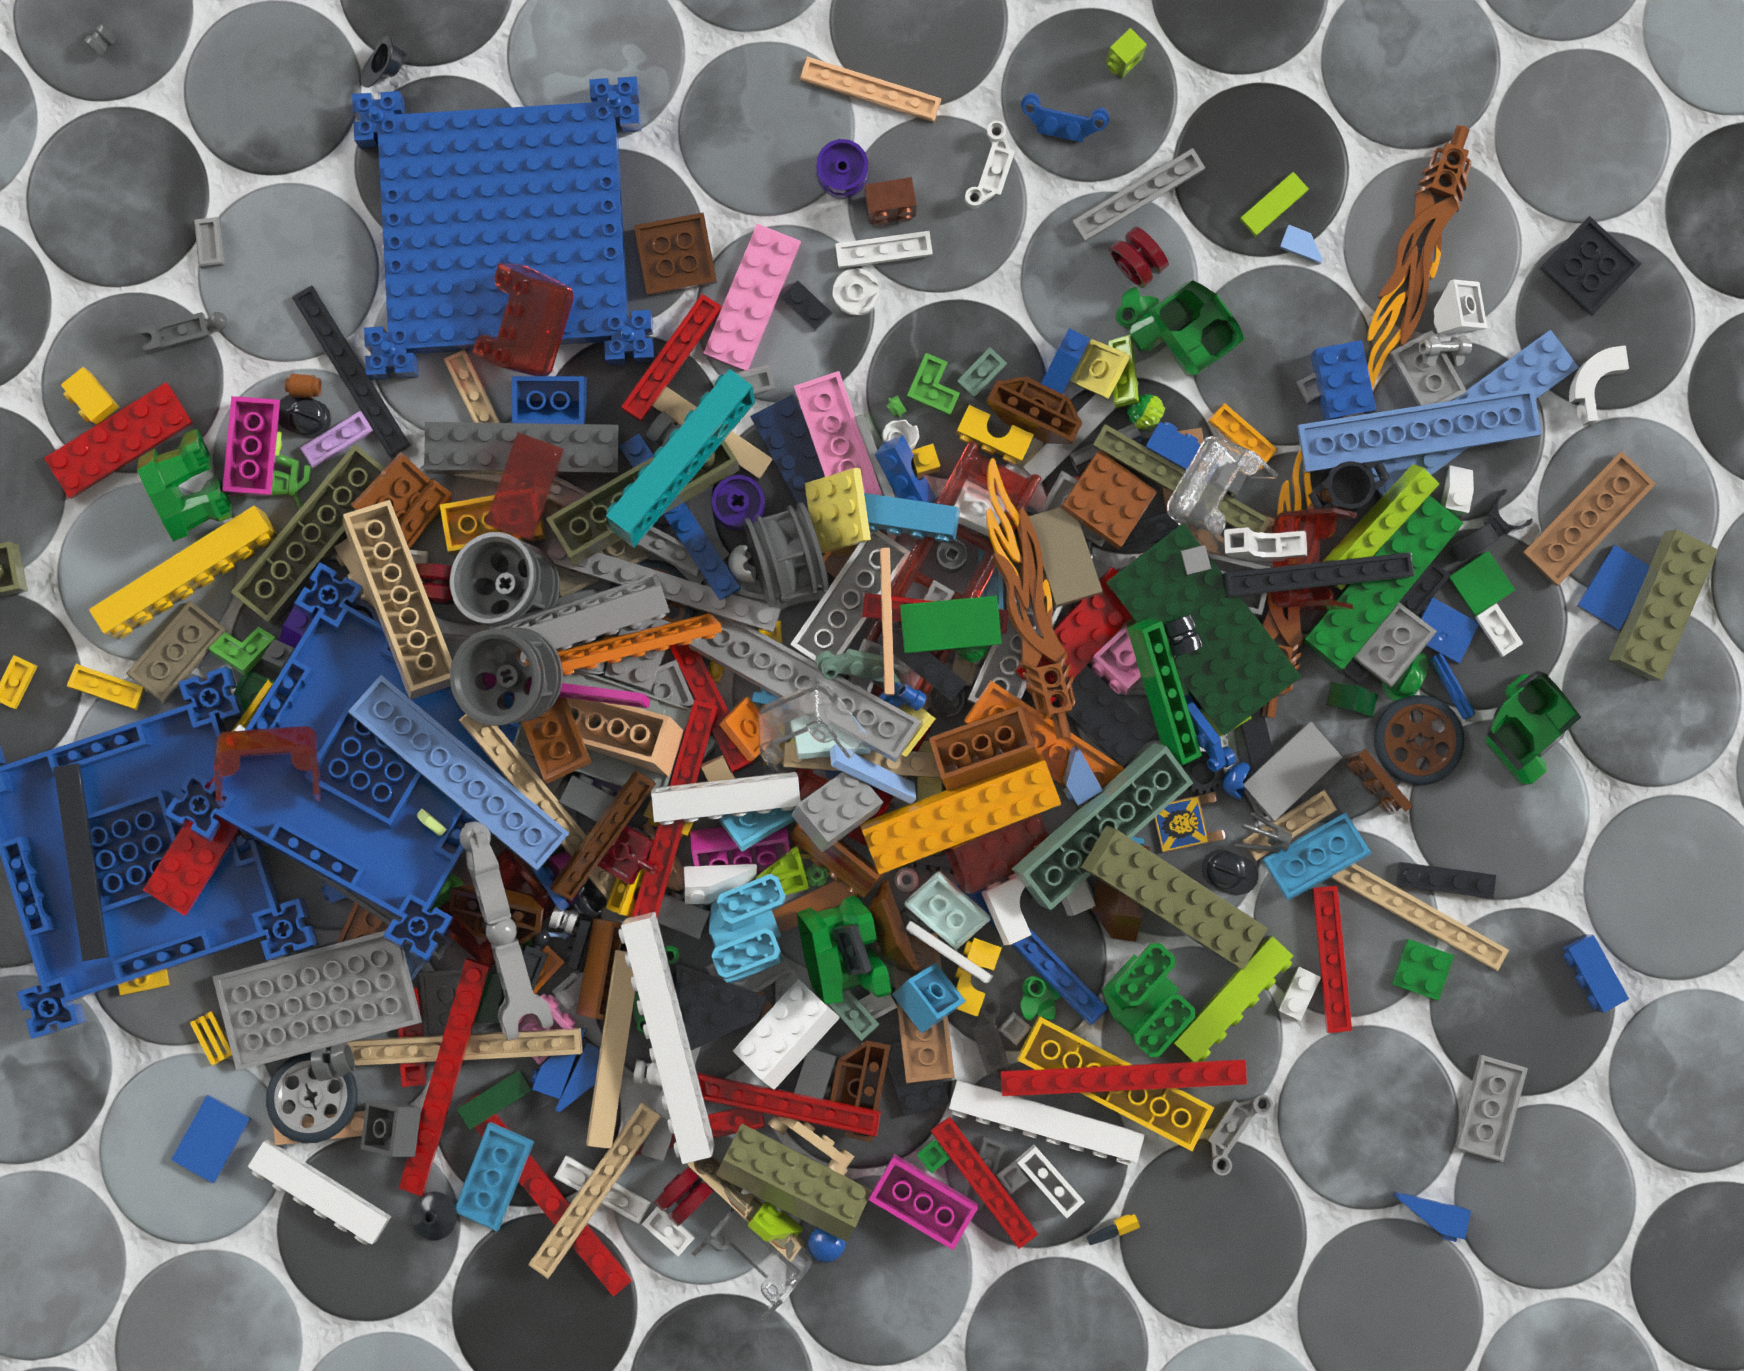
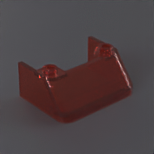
M1338 508L1281 512L1275 519L1274 533L1305 531L1307 556L1285 558V561H1273L1272 567L1319 562L1320 540L1329 539L1334 535L1337 519L1357 518V513ZM1328 587L1271 593L1273 604L1281 608L1321 611L1353 609V604L1334 601L1333 593Z
M300 726L221 733L216 739L214 756L215 793L218 806L225 807L223 777L232 776L239 770L240 757L291 753V761L295 768L301 771L312 770L314 796L316 800H321L318 739L315 731L310 727Z

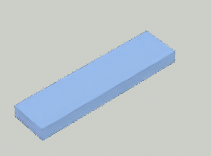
M836 744L830 749L832 767L909 804L916 800L914 782Z

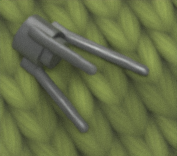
M1252 812V817L1274 830L1268 832L1245 823L1242 824V828L1268 837V844H1271V846L1235 844L1236 848L1271 851L1278 854L1279 850L1284 852L1288 850L1292 834L1285 832L1286 828L1277 826L1266 818Z

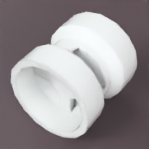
M555 906L549 927L555 929L562 928L566 933L573 934L580 914L574 909L571 911L566 909L561 911Z
M637 1059L633 1083L642 1084L645 1082L649 1083L650 1086L658 1087L655 1075L658 1072L656 1062L650 1064L644 1060Z

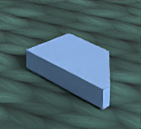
M1288 225L1279 248L1320 264L1322 257L1311 233Z

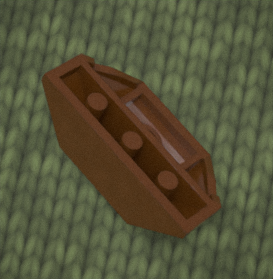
M1026 376L996 381L986 401L1003 423L1011 427L1014 425L1034 434V438L1044 443L1072 444L1082 425V421L1078 417L1069 397Z
M1143 846L1144 848L1150 851L1149 846ZM1097 878L1094 894L1096 906L1092 908L1093 913L1111 938L1136 942L1142 920L1143 907Z
M888 879L883 880L868 909L874 920L877 938L873 945L877 956L882 954L885 962L915 976L919 973V966Z
M474 885L452 887L449 912L453 916L455 915L459 922L473 936L488 939L486 937L487 923L484 922ZM504 889L512 916L511 919L516 925L517 933L515 938L518 940L519 945L541 932L543 908L530 895Z
M866 1040L839 1058L830 1101L878 1111L891 1045ZM843 1130L848 1138L872 1142L873 1136Z

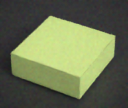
M421 808L416 814L417 818L438 836H442L447 830L424 809Z

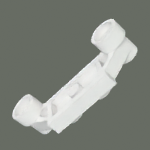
M992 121L988 125L987 136L991 141L992 147L979 186L969 188L965 194V202L971 209H977L994 196H1001L1015 153L1009 147L1005 137L1006 126L1001 121ZM998 132L1000 135L995 136L992 133ZM976 198L978 201L972 202L970 199Z

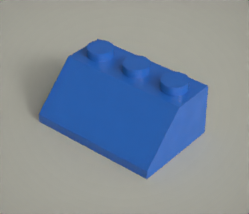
M512 376V423H585L587 377Z

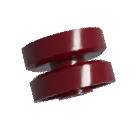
M1135 226L1125 235L1126 242L1117 241L1109 249V252L1123 274L1135 285L1144 288L1153 280L1152 273L1160 274L1169 266V262L1154 239L1143 229Z
M428 563L415 564L421 581L428 582L422 584L429 602L442 605L455 604L450 589L452 566Z
M689 1166L681 1174L678 1173L663 1188L664 1191L653 1202L661 1211L667 1210L674 1203L677 1204L669 1214V1219L677 1227L714 1191L704 1180L693 1188L691 1185L699 1178V1175Z

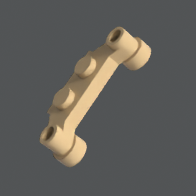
M773 1116L768 1122L769 1126L782 1135L785 1134L788 1128L792 1129L832 1158L827 1166L828 1168L843 1176L848 1171L846 1168L854 1156L843 1148L839 1152L833 1147L835 1142L823 1134L820 1138L813 1133L815 1127L808 1122L802 1121L800 1123L797 1120L780 1116Z

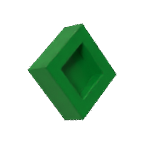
M935 1138L916 1153L931 1174L950 1159L949 1155Z

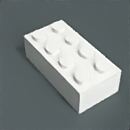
M798 979L738 1044L733 1052L764 1083L775 1090L838 1021L840 1016L827 1004H824L811 988Z

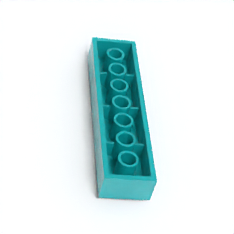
M731 369L726 374L722 373L717 378L715 387L710 393L707 391L701 397L700 405L695 411H689L684 419V424L679 429L673 430L669 436L668 443L664 447L661 446L657 449L652 462L641 468L637 480L633 484H628L622 492L623 496L618 502H613L608 508L606 518L611 531L633 548H635L756 403L753 385Z

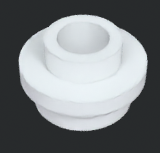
M902 868L895 875V885L903 892H910L918 885V875L913 869ZM904 875L910 876V884L905 885L902 883Z

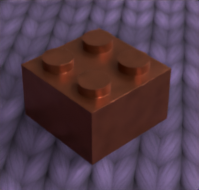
M912 177L865 184L864 197L869 224L883 226L887 225L888 221L908 222L912 220V217H916L917 204Z

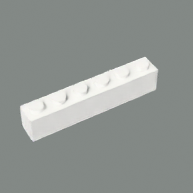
M796 772L657 787L651 790L654 822H659L661 825L672 824L674 820L684 819L685 822L697 821L698 817L706 816L709 819H719L723 817V814L744 816L749 811H757V813L763 814L769 813L771 809L781 808L782 811L794 810L795 806L800 803L799 783Z
M269 1139L263 1141L248 1165L253 1170L252 1174L261 1180H265V1178L273 1182L272 1186L282 1193L289 1192L294 1196V1201L303 1206L308 1204L314 1208L313 1212L324 1219L327 1217L335 1221L334 1225L344 1232H347V1230L351 1231L356 1235L355 1239L365 1245L368 1243L372 1245L377 1241L392 1217L279 1145H275Z

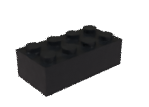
M1087 665L1073 679L1071 686L1075 705L1066 716L1109 758L1124 766L1156 731ZM1055 699L1052 703L1059 708L1060 703Z

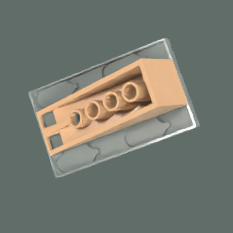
M574 669L572 674L563 675V683L643 693L650 698L649 708L566 698L592 762L574 772L622 788L636 770L654 780L656 783L654 788L669 786L692 709ZM520 722L513 746L518 752L535 758L522 722Z

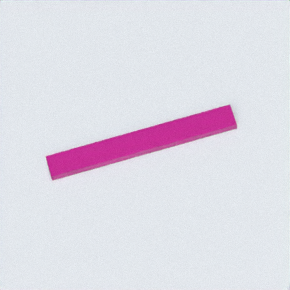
M486 673L483 677L484 686L486 688H493L496 685V676ZM528 679L527 681V689L529 692L532 685V679ZM562 683L558 696L640 708H649L650 698L643 693Z

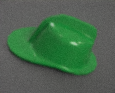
M1421 651L1392 688L1382 682V688L1389 698L1397 701L1401 698L1415 695L1418 692L1429 669L1426 655Z

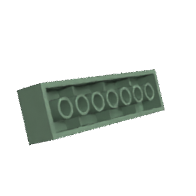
M1153 743L1102 789V792L1092 797L1014 866L1012 870L1038 904L1052 910L1091 875L1081 867L1106 826L1114 828L1127 837L1132 838L1191 786L1193 782L1166 746Z

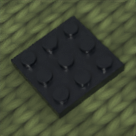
M1589 216L1539 269L1590 316H1593L1637 270L1641 263Z

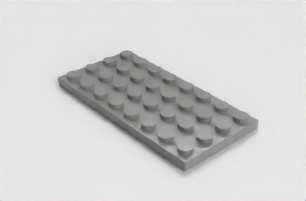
M386 931L213 976L236 1071L421 1023L422 1020L403 947L401 949L385 940L383 936Z

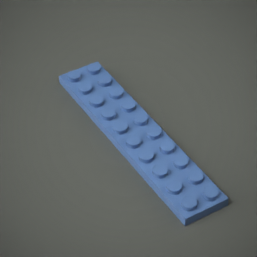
M1549 330L1454 400L1534 388L1535 398H1538L1579 367L1554 333ZM1467 448L1379 461L1383 462L1390 479L1377 489L1376 492L1382 498L1412 464L1425 468L1432 475ZM1375 468L1370 469L1375 482L1380 481Z
M1534 388L1297 426L1305 473L1333 469L1340 463L1347 461L1360 463L1379 462L1542 435Z
M382 675L378 677L348 711L353 718L472 818L486 825L491 834L535 871L540 869L569 835V832Z

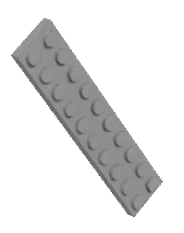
M712 615L720 622L722 632L716 633V636L711 639H702L701 637L692 639L693 642L689 644V648L895 763L921 725L919 719L839 675L831 680L825 679L815 662L748 625Z

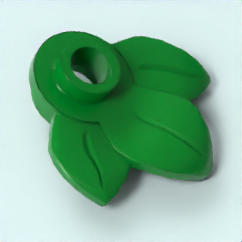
M1136 286L1128 289L1122 296V306L1116 312L1117 323L1124 328H1129L1148 314L1149 310L1158 304L1159 299L1153 296L1140 297V292ZM1125 312L1131 314L1130 320L1124 319L1123 314Z
M1028 977L1022 985L1024 994L1020 1001L1022 1015L1027 1021L1032 1020L1036 1014L1044 1019L1053 1020L1055 1018L1054 1000L1061 998V996L1040 977ZM1032 984L1036 986L1035 993L1030 990Z

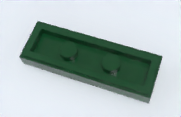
M518 1070L459 1107L456 1111L470 1131L532 1090Z

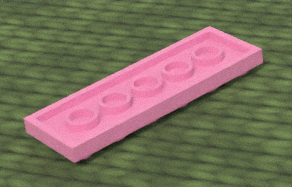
M760 224L756 225L703 355L742 371L750 368L801 245L800 240Z
M837 371L794 386L824 476L827 477L852 468H860L864 493L883 496L856 423L840 372Z

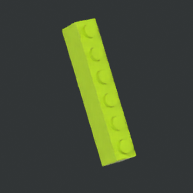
M1412 464L1322 562L1372 557L1433 492L1439 483L1425 468ZM1337 585L1334 587L1342 590L1345 585Z
M1268 936L1254 951L1244 970L1239 968L1172 1043L1192 1062L1204 1061L1211 1053L1209 1048L1214 1043L1219 1044L1226 1037L1227 1033L1225 1031L1230 1025L1236 1026L1243 1018L1241 1013L1247 1007L1251 1009L1259 1001L1258 995L1263 989L1269 990L1276 982L1274 977L1280 971L1284 973L1291 966L1292 962L1290 960L1293 955L1273 936Z

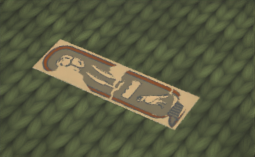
M713 1155L709 1158L688 1163V1166L746 1221L750 1222L763 1205V1202L754 1194H742V1188L717 1176L716 1173L721 1163ZM793 1234L788 1235L785 1239L769 1241L790 1262L805 1243L799 1236L794 1237Z

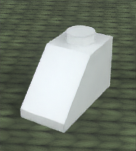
M1449 465L1441 505L1453 515L1463 517L1470 511L1474 491L1473 470Z

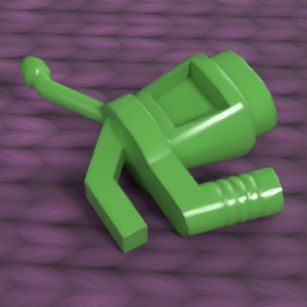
M279 454L276 463L291 468V475L274 470L271 496H293L300 510L302 504L297 492L310 482L311 466L305 465L304 479L298 483L299 461Z

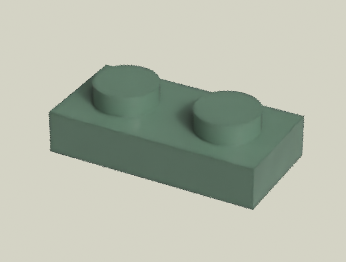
M989 347L960 377L957 383L970 396L975 398L999 374L1007 363Z
M850 990L843 992V1002L829 1004L861 1041L880 1025Z

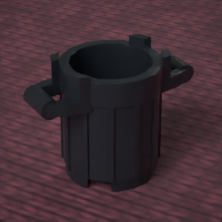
M1347 461L1333 468L1322 479L1321 484L1308 496L1315 511H1328L1338 516L1351 515L1367 504L1374 492L1390 477L1383 462L1360 463ZM1375 468L1380 481L1375 482L1370 469Z

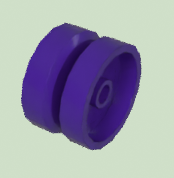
M846 139L834 140L825 145L817 156L816 171L819 185L827 194L834 198L846 199L855 196L863 190L868 179V159L861 146Z
M743 475L729 476L720 481L714 489L712 496L713 511L719 523L727 529L737 532L745 531L744 519L750 518L752 522L755 521L756 515H760L763 518L766 508L764 494L758 483L750 477ZM740 500L743 502V506H735V502Z

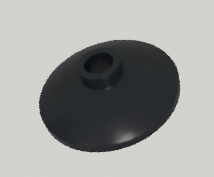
M437 1191L427 1192L419 1196L411 1208V1223L414 1230L427 1240L437 1241L446 1238L454 1230L457 1223V1210L453 1201L444 1193ZM428 1213L433 1215L432 1222L428 1219Z

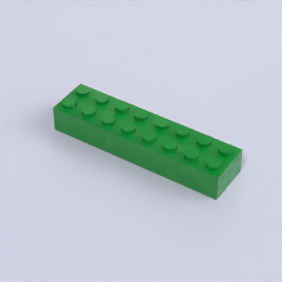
M1429 495L1373 555L1381 556L1411 552L1414 576L1348 584L1303 638V644L1337 672L1343 670L1464 523Z

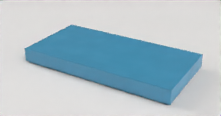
M1344 813L1290 843L1286 852L1279 850L1278 854L1272 853L1263 858L1262 861L1285 899L1289 901L1370 856L1371 851L1347 813Z
M489 1122L456 1203L457 1214L498 1231L534 1141Z

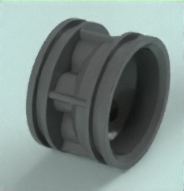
M803 502L797 504V509L787 506L786 511L764 518L756 515L755 521L752 522L750 518L744 519V528L752 561L769 607H774L775 601L778 600L781 604H784L786 600L809 593L815 595L819 588L822 592L828 591V579L821 549L809 513Z
M490 532L472 539L458 553L451 569L450 589L456 606L465 616L481 624L494 627L510 624L519 618L555 607L560 593V578L555 563L541 549L509 534ZM506 556L509 562L508 570L500 572L498 562ZM525 564L527 566L528 577L524 578L522 574V570ZM492 580L496 586L495 591L489 595H484L485 583ZM505 601H508V610L504 613L499 614L498 609L500 604Z
M526 628L492 629L472 635L458 648L450 669L451 689L459 707L475 721L493 726L530 721L542 716L556 702L563 683L562 663L554 646L543 635ZM497 646L501 647L506 653V660L503 663L497 662L494 658L493 652ZM521 652L527 657L529 661L528 666L522 663L520 658ZM487 672L494 674L497 678L496 685L492 689H487L483 684V677ZM532 677V685L529 692L527 689V681L529 678ZM508 691L513 692L515 695V702L510 709L503 702L504 695Z

